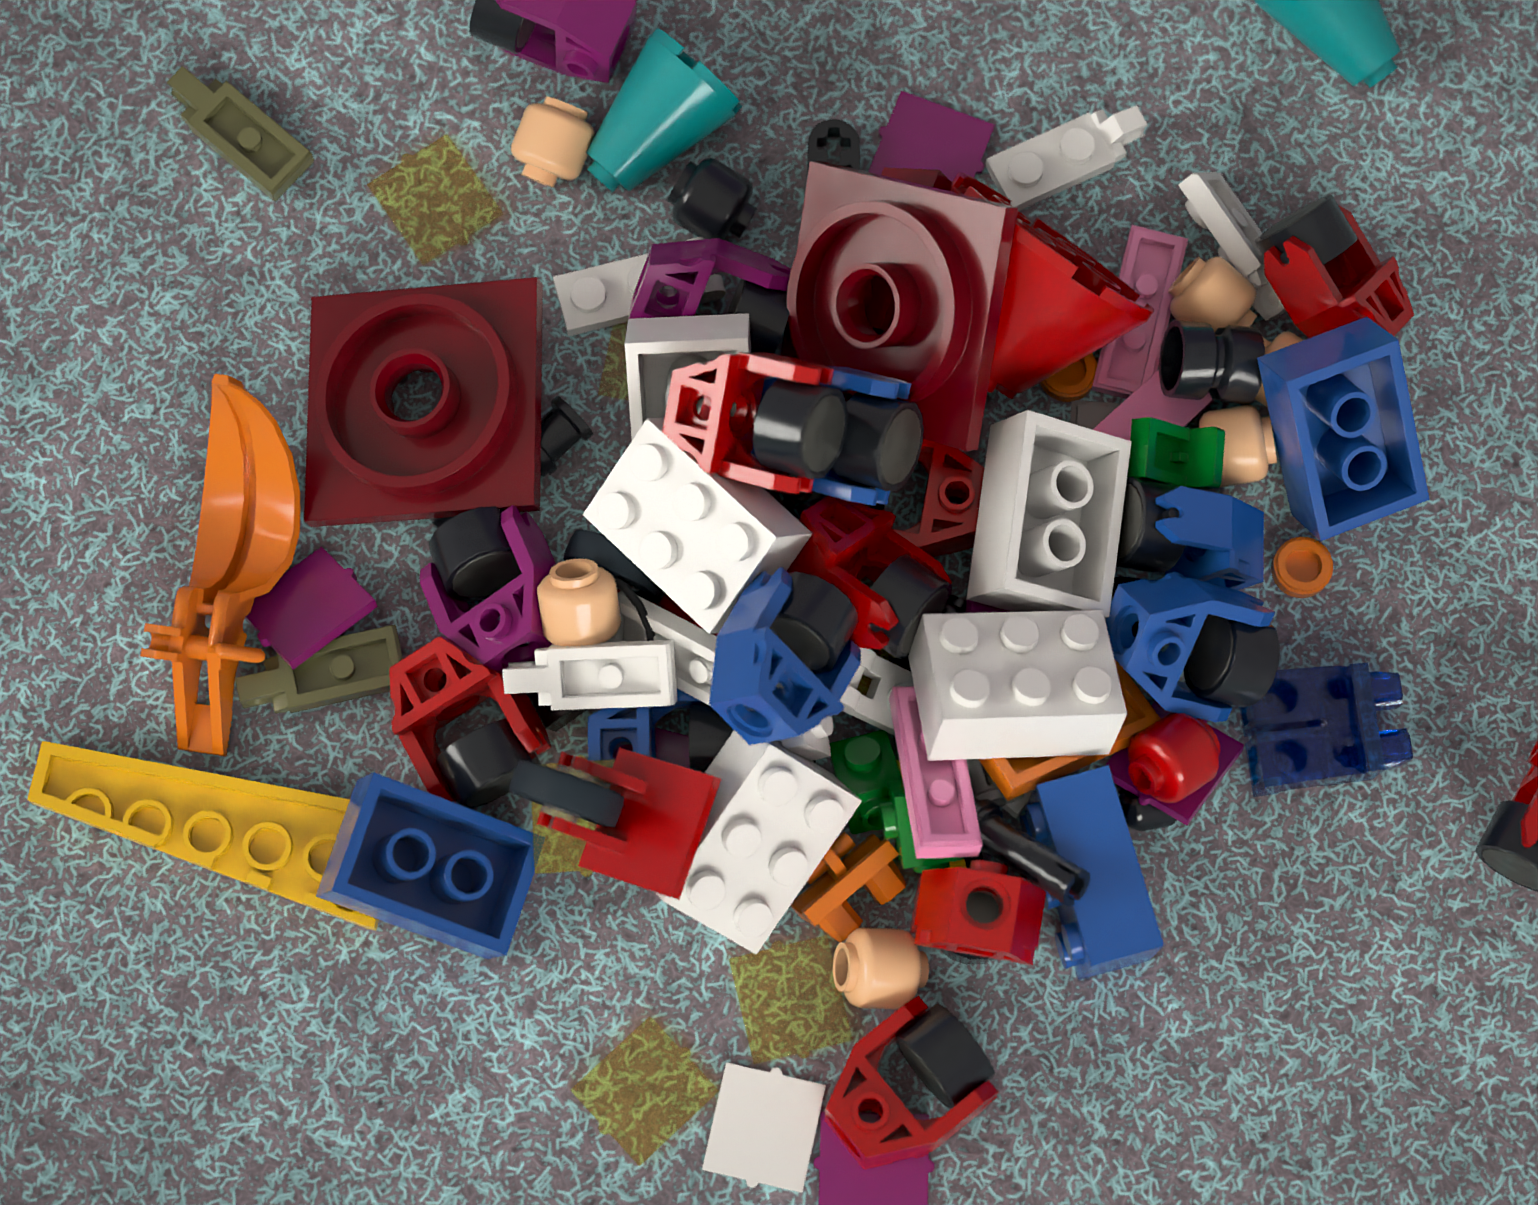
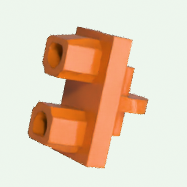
M843 832L836 838L807 880V883L811 886L799 895L790 906L801 919L814 926L817 925L839 943L843 942L863 922L846 899L863 886L876 903L883 905L891 901L907 886L897 865L893 861L899 853L887 839L881 841L876 835L871 834L855 847V842L846 832Z

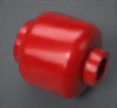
M1169 713L1131 739L1128 748L1130 779L1143 794L1150 795L1160 802L1177 803L1215 778L1219 769V755L1221 752L1218 737L1211 726L1202 719L1185 713Z

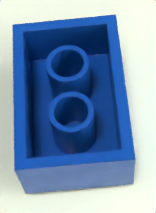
M1365 317L1257 358L1291 514L1318 540H1326L1430 500L1400 344L1396 337L1370 318Z
M1109 765L1037 784L1029 798L1028 804L1025 805L1026 814L1019 817L1021 830L1051 848L1066 860L1082 867L1090 874V882L1085 894L1079 901L1074 898V905L1067 907L1063 905L1059 900L1046 892V909L1057 908L1061 921V932L1055 933V941L1064 968L1074 967L1078 980L1149 961L1164 947V943Z
M373 772L358 779L355 784L316 897L485 959L506 956L546 837Z

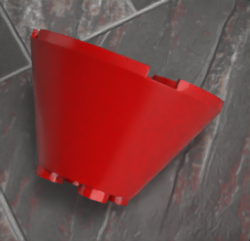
M959 172L952 181L950 192L1010 205L1011 203L1009 198L965 173ZM1017 210L988 392L993 393L996 389L1010 399H1013L1017 393L1021 394L1144 324L1154 313L1153 307L1148 303L1144 307L1136 304L1135 302L1140 295L1108 268L1039 218H1036L1030 226L1032 221L1019 210Z

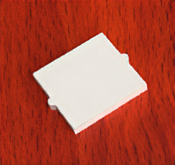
M726 1062L702 1170L746 1180V1184L750 1188H754L758 1183L802 1193L826 1085L784 1076L781 1069L777 1067L767 1072Z

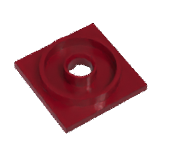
M810 161L797 251L788 281L787 309L790 314L785 326L781 356L828 367H849L910 383L908 399H898L914 402L918 405L923 417V439L963 451L978 450L1018 207L828 162ZM875 275L884 278L888 282L895 301L892 324L881 335L877 334L871 327L865 312L872 299L871 280ZM849 390L842 394L847 402L858 391Z
M537 277L311 297L304 504L305 523L310 527L448 518L471 509L490 506L506 510L511 505H515L519 512L540 511L543 284ZM415 371L437 373L441 380L442 393L436 407L426 416L415 420H405L395 416L392 395L400 381Z

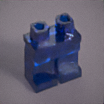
M1368 662L1350 664L1348 666L1277 670L1272 685L1261 700L1252 706L1239 707L1244 737L1253 736L1245 744L1253 797L1315 786H1331L1373 780L1384 770L1404 765L1413 759L1411 739L1407 728L1379 731L1376 711L1398 709L1402 705L1403 692L1400 675L1392 672H1369Z

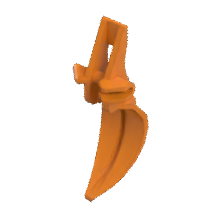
M215 373L211 383V413L200 520L189 586H182L177 591L171 627L145 623L144 632L151 634V644L147 649L141 648L140 656L172 661L178 750L226 756L229 746L233 692L239 661L260 663L265 659V652L262 648L244 646L247 635L243 631V621L245 616L250 613L254 599L269 593L292 564L300 535V488L292 452L276 419L258 399L247 391L241 381L229 375ZM206 615L212 616L210 628H207L205 625ZM203 660L207 661L210 705L197 703L200 670Z

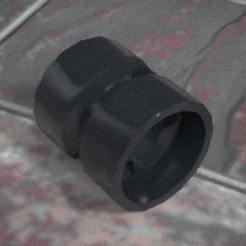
M1172 321L1165 331L1159 357V379L1163 394L1172 398L1201 400L1209 392L1212 400L1226 403L1250 404L1257 396L1262 383L1257 358L1265 355V346L1260 330L1255 327L1228 325L1225 328H1217L1214 332L1211 324L1205 322Z

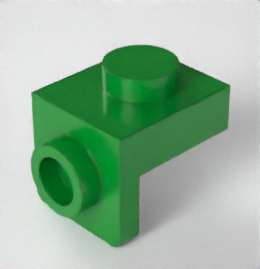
M1152 417L1132 419L1130 437L1132 442L1127 477H1136L1172 484L1177 487L1184 486L1199 490L1220 487L1222 483L1225 431L1217 427L1189 429Z
M878 730L829 743L830 760L835 777L862 800L847 822L850 833L859 834L871 830H882L879 803L889 801L887 782L902 779L887 732Z
M903 779L888 781L889 801L879 803L881 826L884 839L894 838L895 849L899 853L898 858L903 868H913L915 872L922 873L923 870L949 868L950 862L963 860L964 857L916 858Z

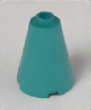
M1254 0L1261 9L1352 86L1364 80L1370 89L1398 68L1392 57L1401 50L1379 0Z
M659 28L647 39L586 151L593 160V163L587 170L612 193L619 185L630 192L735 117L743 107L739 99L703 63L700 61L696 62L688 54L682 52L684 47Z

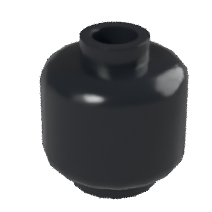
M706 158L699 165L690 161L667 198V201L674 205L672 209L673 221L697 237H703L704 239L719 238L725 240L729 233L740 238L758 209L748 203L753 193L752 182L714 158Z

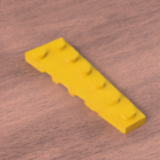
M47 741L41 742L27 798L32 804L366 929L377 931L378 919L316 897L350 799Z

